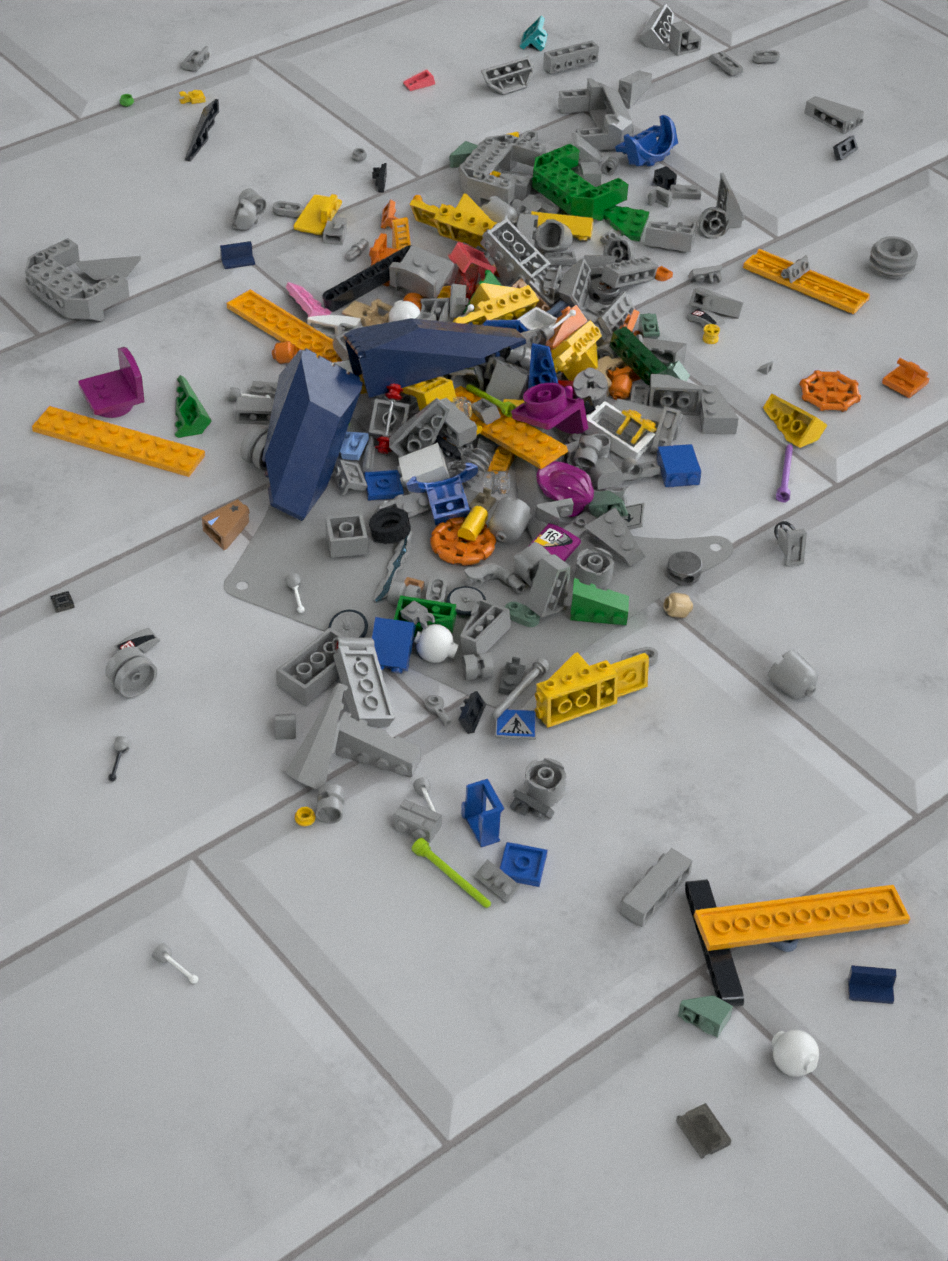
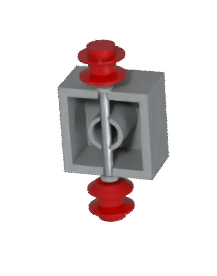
M390 384V386L386 387L389 393L385 394L389 401L375 398L369 437L377 438L376 440L379 442V445L375 446V448L382 454H388V452L392 451L389 448V438L408 421L410 405L396 402L402 399L399 393L403 392V389L398 384Z

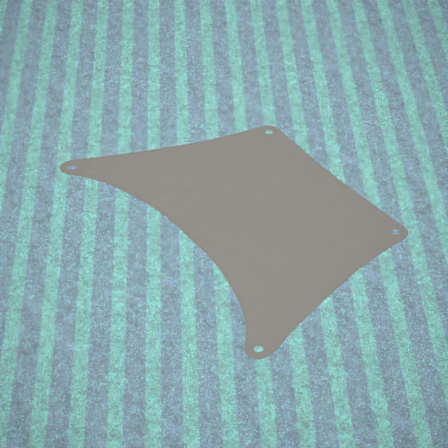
M352 416L347 432L368 433L369 436V432ZM374 438V447L379 445V442L376 440L377 438ZM368 440V442H367V444H366V446H365V448H364V450H363V452H362V454H361L359 460H347V459H342L341 453L339 452V455H338L337 461H336V463H335V466H337L339 460H344V461H349V462L358 463L359 466H360V469H361V471H362V470H363V463H364L365 449H366V447H367V445H368V443H369V440ZM375 449L373 472L398 470L397 466L400 465L398 458L400 456L393 450L388 452V454H382L378 452V449ZM332 472L326 490L303 521L269 505L266 515L232 572L225 579L224 589L227 593L238 599L322 631L328 629L330 620L338 612L348 609L357 610L368 621V631L364 638H372L375 617L394 620L397 606L388 604V597L383 600L382 598L388 593L394 573L401 566V559L406 553L407 541L400 559L393 564L394 570L383 588L382 594L375 600L376 602H373L381 579L385 580L388 571L386 568L391 558L395 555V549L399 542L393 544L378 543V541L372 538L369 522L379 503L386 500L391 502L393 499L368 501L366 490L360 491L350 488L345 496L341 495ZM403 487L404 496L409 494L407 487ZM463 487L469 505L479 493ZM496 500L495 504L488 511V520L485 523L487 528H489L490 519L499 500ZM432 510L409 519L411 532L413 533L410 541L412 547L409 549L410 555L407 557V561L403 563V570L397 572L395 581L404 583L406 577L424 581V588L420 599H426L429 580L433 577H443L447 581L446 603L447 596L453 589L464 586L463 581L467 577L464 570L468 567L475 568L483 564L494 563L516 573L514 569L515 555L526 549L533 540L529 536V530L526 526L520 538L515 542L503 543L496 539L495 549L486 560H480L479 563L462 566L459 563H455V565L440 559L439 555L435 554L431 548V533L437 525H435ZM362 513L368 538V554L331 558L326 536V517ZM559 522V527L561 528L568 525V523ZM398 523L387 524L382 528H391ZM587 533L580 538L581 544L565 561L571 566L569 584L566 585L565 589L568 592V597L564 600V603L567 605L566 610L540 617V622L535 627H526L511 620V628L486 652H490L492 656L493 677L481 678L478 676L477 679L473 680L464 679L462 669V655L464 654L462 653L460 635L471 616L458 614L453 633H451L453 642L458 644L454 658L446 657L444 661L439 663L427 662L418 654L416 650L417 643L413 639L409 668L468 696L474 691H478L485 704L497 708L503 702L500 699L502 693H498L506 662L512 663V657L520 658V664L526 665L524 679L532 671V664L538 658H543L549 663V670L544 675L537 676L507 708L520 709L535 695L537 683L548 680L574 653L578 652L580 654L584 649L619 626L617 624L570 621L577 556L582 550L587 548L588 550H594V547L611 553L614 560L612 581L602 590L610 589L629 596L628 619H630L680 586V584L670 580L667 575L668 560L672 554L680 551L696 554L702 561V573L729 558L733 553V544L721 536L682 539L633 536L644 553L645 558L630 567ZM717 543L722 546V550L713 551L710 546ZM295 573L300 576L301 586L298 588L301 604L305 608L303 613L297 611L298 604L294 590L289 589L286 585L285 578L289 574ZM517 574V577L526 585L525 590L520 594H517L510 585H507L498 578L484 582L478 589L485 595L486 601L505 607L509 602H518L526 605L528 594L532 587ZM244 581L249 586L244 590H240L236 585L238 582Z

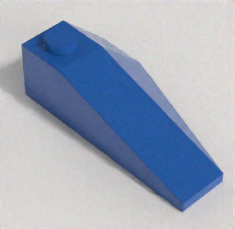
M532 343L528 389L543 383L558 384L550 347Z

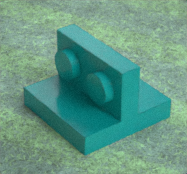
M542 15L523 32L520 47L523 50L530 43L539 51L545 48L548 34L543 29L545 18Z

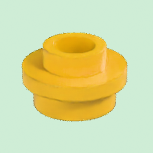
M301 807L295 813V822L300 826H310L315 822L316 816L310 807Z

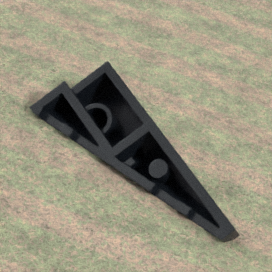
M214 99L203 108L185 161L191 162L208 141V131L215 124V117L219 113V99Z

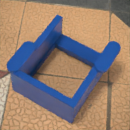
M488 779L466 785L465 802L461 803L462 818L466 819L481 848L500 842L498 837L501 812L505 809ZM487 798L493 809L486 811Z

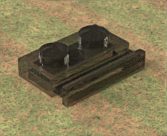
M706 1103L686 1112L683 1116H677V1124L701 1159L705 1158V1155H711L731 1145V1138Z

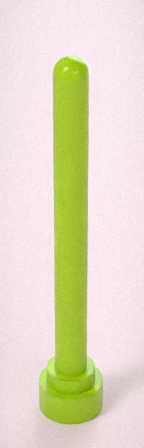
M471 384L466 386L467 391L486 399L500 408L504 415L512 417L511 411L516 408L515 404L509 401L502 402Z
M419 838L413 844L411 850L417 856L429 859L483 907L489 908L491 906L489 899L431 851L429 843L424 838Z

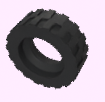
M397 507L385 508L377 511L370 518L369 527L372 538L378 541V543L393 544L400 542V540L405 539L410 534L411 525L408 513L403 509ZM398 523L391 528H382L387 524Z

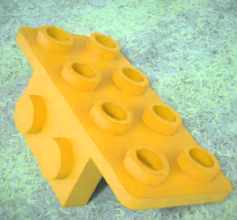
M331 194L330 197L313 195L293 225L294 230L322 235L327 221L333 219L342 205V200L338 199L335 194Z

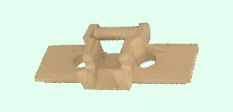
M378 298L371 303V306L355 300L342 311V314L361 318L362 326L366 327L388 323L389 312L393 306L382 302ZM381 308L388 311V313L381 316L378 314V309Z

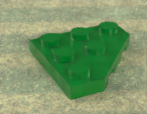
M614 205L604 210L603 219L608 220L610 226L616 231H620L622 236L625 235L632 241L640 242L650 212L643 209L638 210Z

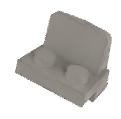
M572 133L574 145L580 152L579 165L571 168V170L580 167V162L600 163L603 156L599 150L580 134Z

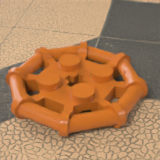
M815 370L813 374L805 379H801L799 383L803 394L802 399L820 408V411L841 410L845 412L850 406L861 400L858 390L859 383L841 374L838 370L836 372Z

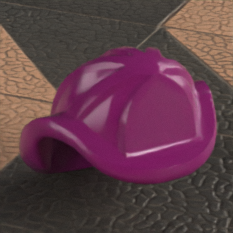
M553 461L537 471V483L546 497L555 501L572 498V515L567 517L579 515L585 506L592 502L594 489L591 478L583 470L567 463Z

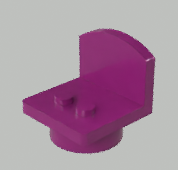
M126 347L117 348L119 370L78 381L79 389L94 415L105 418L121 417L130 412L133 405L145 402L141 372L133 355Z
M543 383L531 387L523 395L524 403L511 411L513 419L546 430L556 427L565 433L581 434L589 429L583 399L566 397L565 388L557 383Z

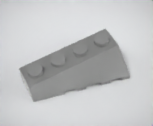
M667 4L653 12L639 36L641 42L648 48L668 50L667 43L670 40L668 36L671 31L670 26L673 23L674 13Z

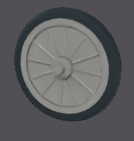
M462 586L453 589L448 594L446 603L456 604L458 615L471 616L472 610L477 605V599L486 600V597L477 588Z
M348 609L334 615L330 620L328 629L332 628L344 637L364 638L368 631V621L361 612Z

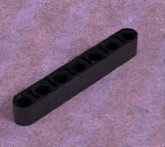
M412 245L398 250L325 291L322 295L324 307L334 312L390 281V265L392 262L401 263Z
M708 879L686 881V898L715 995L733 1007L743 1006L744 994L730 948L708 951L694 918L695 910L717 907Z

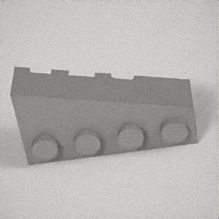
M344 711L339 721L340 728L336 744L337 756L392 771L400 775L413 776L421 760L420 746L399 736L393 738L386 730L380 727L376 730L368 726L367 721L362 719L357 721L351 718L350 713Z

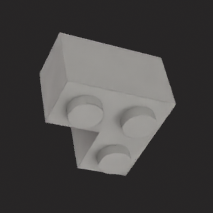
M684 21L671 24L669 49L675 55L679 56L700 50L702 38Z

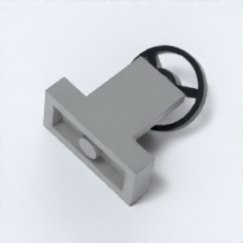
M787 521L779 522L774 528V534L778 540L777 544L785 554V565L804 564L807 532L805 529L796 530ZM783 524H785V525H787L788 527H790V528H791V531L785 529V527H784Z

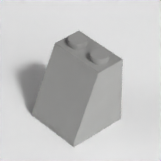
M497 362L486 393L502 402L504 399L524 400L523 395L528 390L530 371L508 362Z

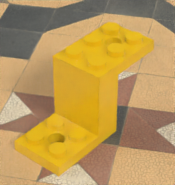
M436 377L402 388L403 393L417 398L420 411L436 398L439 400L447 398L459 409L452 380ZM476 424V436L482 432V426Z

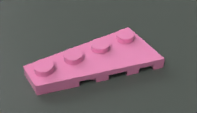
M290 282L287 283L285 288L290 292V296L295 298V302L302 307L301 309L308 314V317L331 314L330 310L321 307L322 303L314 299L302 286Z

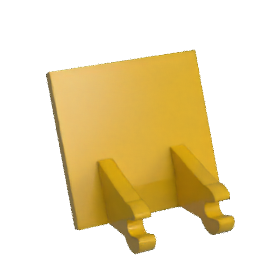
M629 409V411L623 410L621 412L626 416V419L616 433L621 435L631 420H634L642 425L630 442L635 444L646 429L650 432H656L657 428L655 427L656 423L649 419H642V415L639 412Z

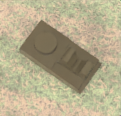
M484 487L483 493L479 492L469 504L470 511L474 506H481L487 512L496 502V498L491 496V489Z

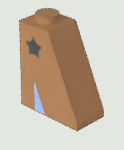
M237 499L203 516V531L223 550H226L249 523V508Z

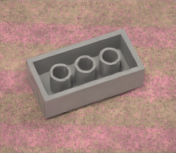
M332 628L327 629L276 669L277 686L307 705L339 679L333 656L335 652L332 648V642L335 637L344 636Z

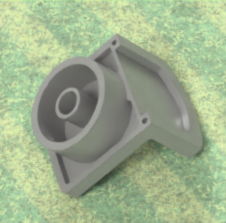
M411 246L401 263L392 262L390 265V285L404 287L408 294L418 293L423 299L437 298L454 269V263L416 246Z

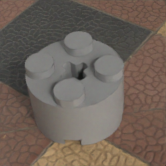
M593 368L581 371L575 377L573 383L575 399L591 396L595 407L597 405L600 406L606 400L608 393V382L605 375Z
M534 542L515 555L514 569L532 587L540 560L551 554L542 545Z
M594 547V550H588V548L582 550L577 556L575 577L579 579L580 583L586 585L592 583L599 589L608 586L612 581L614 567L611 553Z
M544 758L543 761H537L536 759L530 762L525 770L524 794L548 807L554 806L555 803L563 798L566 786V773L563 765L551 758Z

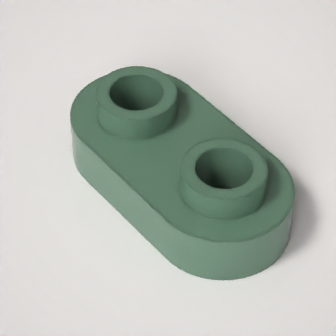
M509 602L505 605V608L509 609L510 620L526 627H535L539 624L540 616L526 605L518 602Z

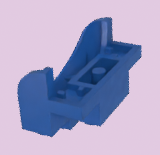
M666 115L659 116L660 126L653 125L633 137L629 136V134L624 135V142L615 146L616 152L627 154L629 164L636 166L646 165L649 167L655 165L657 161L664 160L666 156L670 155V150L673 149V146L678 144L676 127L673 120Z

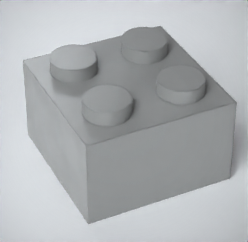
M362 513L326 517V536L331 558L368 554V538Z

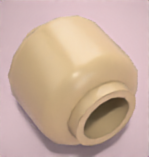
M671 593L665 598L663 607L668 616L685 618L692 611L693 602L687 594Z

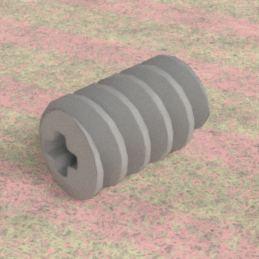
M475 448L474 453L469 455L465 463L475 464L478 466V471L485 472L483 465L489 467L490 465L487 461L493 460L484 450ZM465 463L460 465L461 469L458 468L456 470V475L464 471L466 468ZM473 477L472 479L464 482L463 484L471 488L472 486L469 483V481L475 483L476 479Z

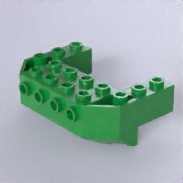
M566 144L558 149L535 157L532 188L571 216L588 217L602 221L605 209L627 200L629 184L622 179L616 178L594 187L571 170V168L579 165L580 152L572 144Z

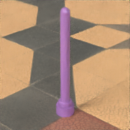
M791 444L786 446L781 487L776 492V499L779 502L790 500L791 491L788 488L793 451Z

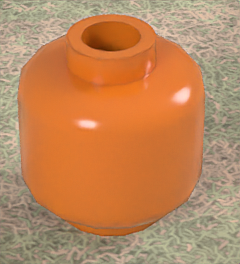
M291 341L276 343L272 350V357L279 364L289 363L297 354L296 345L292 344Z
M622 374L613 377L612 385L609 387L610 395L615 400L627 399L632 389V381L628 376Z

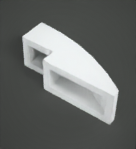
M322 315L308 317L307 323L326 336L335 338V336L360 326L361 318Z

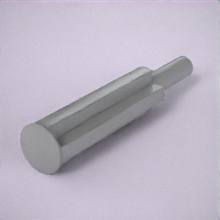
M373 436L369 437V443L365 449L363 474L364 472H373L376 449L373 446Z

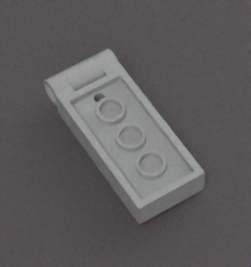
M335 637L332 642V648L335 652L333 656L341 684L348 687L347 690H344V696L351 718L357 721L360 719L365 720L370 727H389L394 721L395 716L375 651L374 640L372 638Z

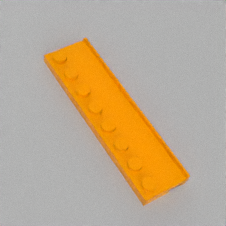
M758 249L757 253L753 254L743 264V268L752 273L761 275L764 278L773 280L778 284L785 285L851 314H855L870 299V294L813 270H809L790 283V279L783 278L781 273L782 270L787 269L794 263L762 249Z

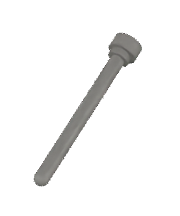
M538 658L532 664V671L493 711V718H499L537 676L544 675L549 670V663L545 659Z

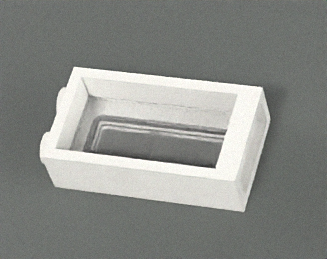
M605 401L600 406L597 405L595 407L596 410L591 415L588 414L586 416L589 429L584 433L589 436L599 433L607 435L611 440L610 450L624 459L632 457L637 461L652 445L655 437L653 432L646 429L635 444L630 443L642 426L634 420H631L621 435H618L616 432L626 419V416Z

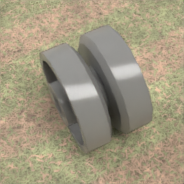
M257 425L245 435L241 444L240 454L245 461L266 471L267 465L266 462L262 461L268 429Z
M131 646L119 650L111 657L107 663L105 674L124 697L132 698L145 693L152 686L157 677V668L139 648Z

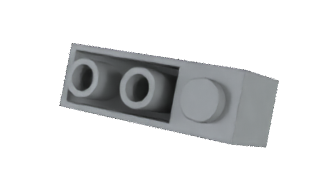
M701 287L693 289L689 303L704 310L739 318L743 307V302Z

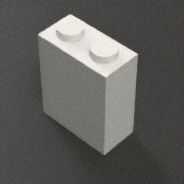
M438 443L398 458L400 465L397 467L400 475L403 476L400 478L403 487H407V482L413 476H416L417 481L423 483L437 482L449 478L445 458Z

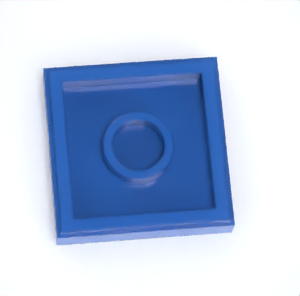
M398 470L364 472L368 501L393 499L401 494L404 496L400 480L401 476Z
M506 842L500 870L516 883L540 887L548 850Z

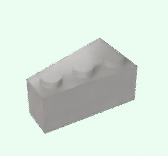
M699 385L703 387L699 412L702 434H736L739 418L717 386Z
M616 507L584 526L592 538L613 552L615 556L631 567L645 558L644 553Z

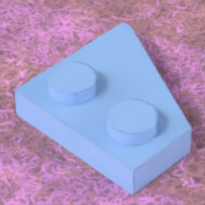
M346 432L340 449L342 459L359 460L369 440L368 433Z

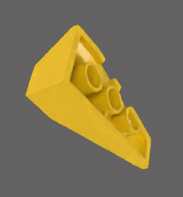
M772 393L763 406V409L777 425L784 438L799 448L819 440L828 426L816 416Z

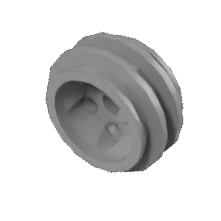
M887 236L873 244L869 261L878 274L889 278H901L907 276L915 269L918 252L909 240L897 236Z

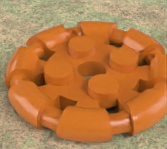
M465 517L448 519L447 522L438 524L432 531V537L430 538L431 548L435 554L439 555L440 559L454 565L459 563L462 566L477 564L480 560H486L495 549L496 538L487 528V524L483 526L479 533L481 535H478L475 541L458 537V531L465 521Z

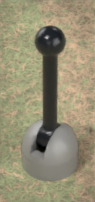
M118 736L115 739L114 748L117 752V757L112 773L108 776L111 782L117 778L115 774L121 754L128 752L130 749L131 740L127 737Z

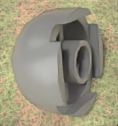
M241 198V203H238L234 215L236 222L232 223V228L245 231L249 230L253 224H257L259 215H256L257 209L252 202Z
M709 207L699 216V228L708 238L716 239L721 235H725L730 226L729 216L719 207Z
M617 237L608 241L604 247L603 255L615 256V263L628 261L635 258V248L627 238Z

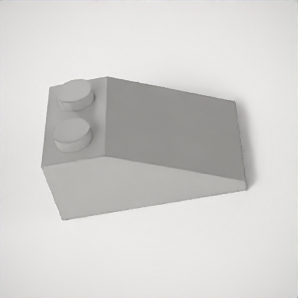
M508 170L501 173L499 178L515 182V199L523 201L529 196L532 189V174Z
M720 173L716 207L723 209L728 214L730 219L729 228H740L742 221H744V213L741 211L740 205L724 173Z
M651 374L648 406L664 409L665 406L680 410L683 415L699 416L703 387L670 375Z

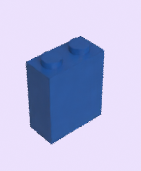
M692 444L658 447L656 461L660 467L665 487L700 485L702 471Z
M375 617L372 639L374 640V647L381 671L387 668L391 669V672L402 674L403 671L408 672L416 627L413 622Z

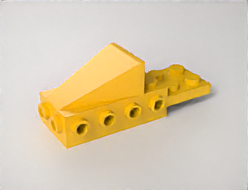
M465 193L456 208L441 204L440 208L435 205L430 206L423 201L413 199L409 204L416 221L437 228L440 236L461 243L465 242L474 248L480 246L485 249L480 244L484 238L482 235L497 224Z
M481 283L470 300V304L474 306V311L465 317H457L453 323L469 324L472 322L474 325H482L486 320H517L535 308L539 299L529 285L522 288H513Z
M591 320L551 350L555 372H563L569 381H574L575 377L587 368H598L596 341L602 335L599 328Z
M578 652L574 653L548 680L536 684L535 712L537 718L541 719L548 728L617 704V697L648 687V655L642 653L613 664L605 660L589 666Z

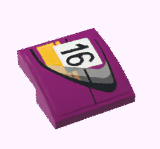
M548 523L532 543L537 542L551 555L555 554L565 562L581 544V539L557 525Z

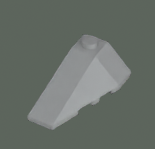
M436 398L403 424L389 438V448L402 457L433 445L440 428H442L450 412V408Z

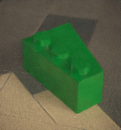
M574 578L570 621L627 625L629 611L628 595L610 589L605 591L596 588L595 584L590 583V585L580 583L579 579Z
M400 595L394 620L409 622L401 616L400 611L413 601H416L427 608L428 613L434 616L435 622L426 621L427 626L432 624L442 625L453 633L457 618L456 604ZM420 622L415 624L414 637H416L418 631L421 632L423 629Z

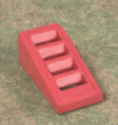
M426 69L403 81V84L409 91L432 86L435 84L434 76Z

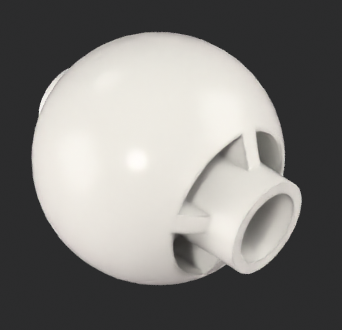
M399 300L394 303L389 312V322L410 318L415 319L421 312L414 303Z
M438 624L428 625L427 629L423 628L421 632L418 631L414 642L417 643L416 650L422 659L430 663L442 662L446 657L453 659L458 648V644L453 642L451 632L446 627Z
M790 1030L787 1032L780 1031L773 1037V1058L775 1064L783 1073L789 1076L800 1077L816 1069L819 1060V1048L811 1035L801 1030Z

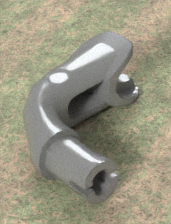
M488 563L475 568L468 567L464 570L467 576L463 581L464 586L478 589L484 582L498 578L507 585H510L517 594L525 590L526 585L517 577L514 571L498 564Z

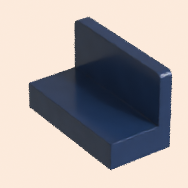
M251 241L220 245V257L224 269L255 265Z
M851 965L848 975L849 1000L893 1004V986L897 977L896 969Z

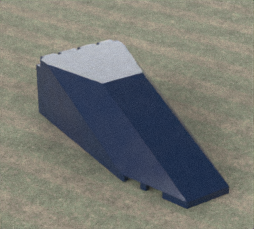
M414 318L356 328L344 334V342L352 372L357 376L363 374L369 398L389 392L386 387L390 386V384H398L401 386L400 388H404L485 363V357L493 353L495 357L500 356L499 351L506 347H509V350H513L526 344V338L516 329Z
M307 348L299 350L279 374L262 461L266 462L267 465L265 477L269 478L270 486L267 488L270 506L300 521L305 519L328 486L363 384L359 376L351 372L347 374L346 369L336 364L332 366L331 361L320 355L317 358V354Z

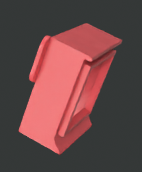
M459 241L452 253L448 255L450 260L457 264L464 273L470 264L473 265L483 280L485 279L486 270H490L494 274L497 269L490 264L484 256V252Z

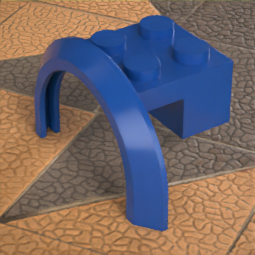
M469 462L465 463L466 468L460 474L437 482L423 483L417 481L416 476H413L406 484L407 489L414 493H427L435 525L441 522L445 523L448 519L466 518L470 509L462 483L476 476L478 473L477 465Z

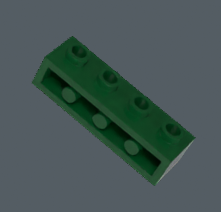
M626 326L613 332L609 347L647 385H650L651 374L666 375L668 368Z

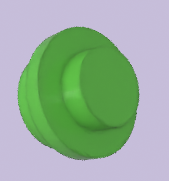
M123 94L119 102L121 105L129 107L134 103V99L130 94Z

